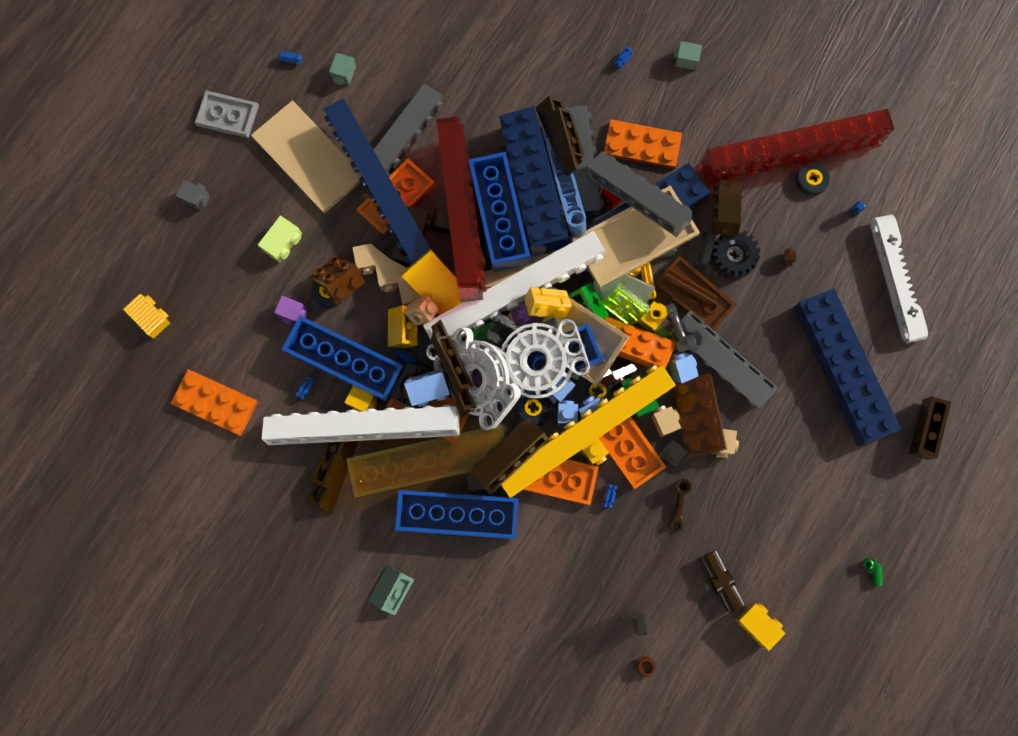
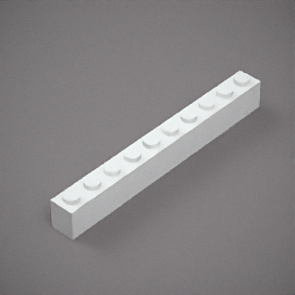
M592 231L432 319L431 322L423 324L430 340L432 335L431 326L439 320H442L449 337L458 328H474L476 330L482 327L487 320H495L501 316L502 312L517 308L518 303L525 300L529 287L551 289L553 284L568 280L571 274L583 272L587 268L586 266L591 263L597 264L604 259L603 257L606 256L605 250L595 232ZM465 332L461 333V338L466 336Z
M443 405L436 408L424 406L418 409L404 407L400 410L385 408L382 411L366 409L363 412L347 410L345 413L328 411L327 414H320L318 412H310L308 415L291 413L290 416L272 414L271 417H264L262 440L268 445L459 436L460 413L456 406Z

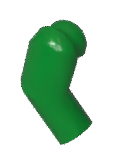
M872 558L864 559L863 567L872 575V585H883L881 565Z

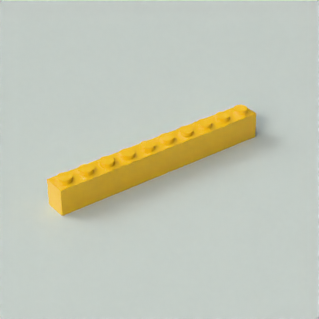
M656 364L646 370L647 374L644 377L637 376L629 382L631 384L626 389L621 387L613 393V398L610 400L605 398L596 404L598 406L597 409L592 412L590 409L580 415L582 419L576 423L573 420L565 425L563 432L560 434L555 432L548 437L549 441L502 484L510 498L676 386L663 365L658 367Z

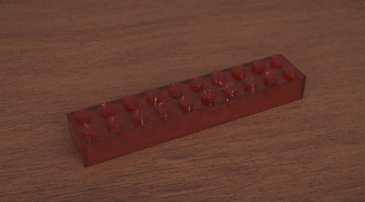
M879 110L706 150L700 166L705 184H718L719 179L736 180L744 175L754 176L761 171L771 172L779 167L789 168L797 163L807 164L814 159L824 160L832 155L842 156L847 152L853 151L855 153L867 147H871V149L877 148L893 132L894 125L889 110Z
M459 116L436 119L460 303L483 300V292H486L485 275L464 125L459 123Z

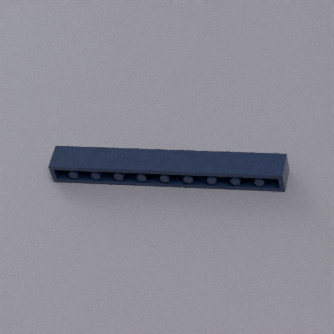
M343 98L324 108L327 115L324 119L329 127L333 126L335 129L332 132L337 142L341 141L344 146L341 148L345 156L351 157L352 162L350 164L355 173L359 171L362 176L359 178L364 188L368 187L370 190L368 196L373 204L377 202L379 206L377 211L382 220L386 218L389 223L386 227L391 235L395 234L398 240L395 243L400 251H405L407 256L404 258L410 267L431 248Z

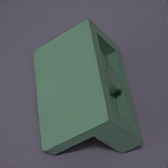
M388 565L369 601L379 609L396 615L414 579Z

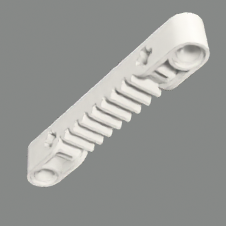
M892 214L872 218L871 231L902 340L905 343L926 340L928 330L921 307L914 303L917 299L911 298L914 291H909V288L912 287V284L907 283L910 277L904 275L908 270L902 268L906 263L900 261L904 258V255L898 254L902 251V248H898L901 244V235L897 221Z

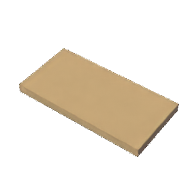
M293 100L251 135L324 214L361 183L359 178L362 176L359 171L355 173L350 164L351 161Z
M671 185L661 190L665 194H670L677 202L682 204ZM629 207L586 230L584 235L573 237L571 241L574 242L592 231L595 232L605 250L606 256L603 257L604 259L597 264L591 263L586 267L601 289L693 239L700 232L691 219L688 226L675 237L633 207Z
M569 297L571 309L566 319L572 320L577 328L587 323L590 325L605 360L604 363L590 368L587 374L582 375V377L598 386L630 337ZM510 312L504 322L506 325L516 330L518 328L513 323L512 314ZM542 317L543 322L552 319L549 317ZM554 318L557 320L558 325L561 323V321L565 320ZM570 323L564 324L562 328L563 333L573 330V325Z

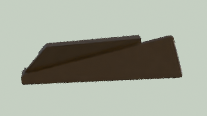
M548 96L536 107V111L565 176H569L579 168L578 166L583 162L585 156L572 111L564 109L561 99Z
M439 320L431 326V342L446 371L460 416L463 417L477 408L469 392L473 384L442 320Z
M358 441L327 443L309 480L315 486L305 503L329 514L333 513Z

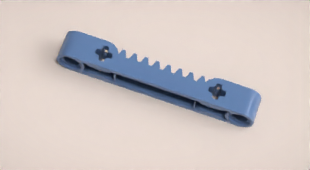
M542 126L543 141L568 233L571 236L580 237L586 232V216L574 174L565 176Z

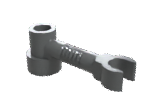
M673 303L667 305L666 309L679 339L678 342H675L678 352L682 353L687 350L698 349L699 346L694 334L685 335L675 305Z

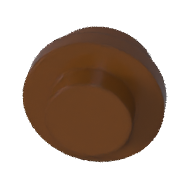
M789 247L787 250H784V265L789 264V266H792V262H796V251H792V247Z
M643 656L637 660L635 668L640 676L650 677L655 673L656 664L652 658Z

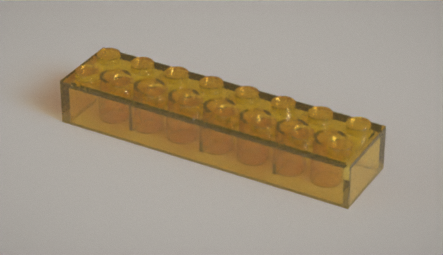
M499 424L494 429L484 430L481 428L459 433V436H446L347 458L354 498L471 472L478 462L485 459L492 449L503 442L505 437L502 424Z

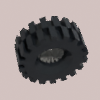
M746 231L738 232V236L720 235L713 244L710 258H712L710 263L715 265V272L718 270L721 272L719 274L721 277L727 275L726 279L734 277V280H738L740 277L744 278L758 264L757 262L760 259V255H758L760 248L756 247L758 242L757 240L752 241L754 238L752 235L746 236ZM733 251L739 256L736 259L730 256Z

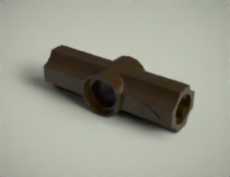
M714 550L703 555L700 559L710 576L709 581L715 592L722 599L728 613L742 608L744 603L734 586L736 585L735 580L729 570L724 567L717 551Z

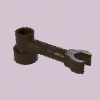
M684 478L677 480L675 483L677 500L673 519L669 524L671 529H673V524L676 521L680 524L679 530L683 529V502L685 495L692 489L691 482ZM681 483H684L685 487L681 490L679 486Z

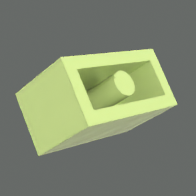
M280 216L258 246L263 252L280 263L288 257L292 246L300 241L302 232L297 226Z

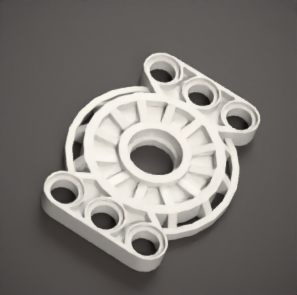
M570 319L561 321L558 329L544 323L524 325L507 337L502 349L494 346L505 359L509 373V384L513 383L520 386L521 395L528 398L549 397L559 392L567 384L572 372L582 376L587 374L590 369L578 328ZM566 323L573 325V331L570 334H565L562 331ZM532 327V330H528L523 333L520 332L526 328ZM537 327H546L549 328V330H539L537 329ZM517 334V337H515L509 345V341ZM572 342H577L580 345V349L576 353L569 351V345ZM534 351H540L546 357V364L540 370H532L527 362L528 356ZM578 361L586 363V369L583 372H577L575 369V364ZM567 368L570 369L568 374L565 373ZM563 376L566 377L564 382L557 388L556 384L560 382ZM509 388V389H510V395H509V397L512 398V397H513V390H512L511 388ZM525 389L535 391L536 395H529L524 393ZM553 389V391L541 395V391Z
M458 328L450 339L471 382L472 373L475 369H478L482 375L480 388L473 384V387L469 389L470 395L477 407L474 411L469 412V414L479 416V424L484 430L494 429L519 400L521 395L520 388L516 384H509V373L505 359L493 345L485 341H473L471 329ZM462 332H465L466 334V340L464 342L461 339ZM479 344L487 348H479ZM438 355L434 360L435 370L442 369ZM509 388L513 390L512 398L507 393ZM451 389L450 392H451V395H452V397H453V399H454V401H455V398H454V395H453V392H452V389ZM498 402H500L503 407L501 412H499L497 409ZM488 415L492 419V424L490 426L486 422V418Z

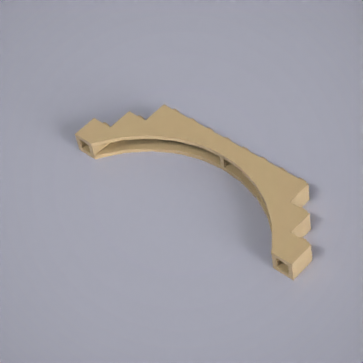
M372 244L353 247L355 263L360 273L369 275L376 271L381 291L393 292L396 291V288H399L402 305L408 306L412 299L421 297L401 276L408 268L389 259ZM529 246L531 263L529 265L493 272V269L475 275L457 276V278L475 296V294L482 293L556 251L534 256L531 246Z

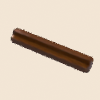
M669 269L666 273L665 279L709 305H713L717 300L715 294L676 271Z

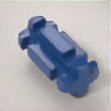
M629 47L624 48V52L622 51L616 58L617 61L614 60V65L618 69L623 68V64L627 63L631 57L630 55H633V51Z
M281 51L279 53V61L283 62L284 60L285 63L291 64L296 62L297 65H300L302 56L301 54L297 55L296 53H284V51Z
M858 201L850 208V212L853 213V216H857L866 208V205H863L862 201Z
M398 348L394 355L406 364L410 362L416 365L418 361L417 357H413L412 354L405 350L402 351L401 348Z
M309 376L305 377L306 380H303L299 386V391L295 392V395L302 400L305 399L304 396L312 389V384H315V380Z
M607 484L602 506L610 509L613 507L611 504L614 503L617 486Z

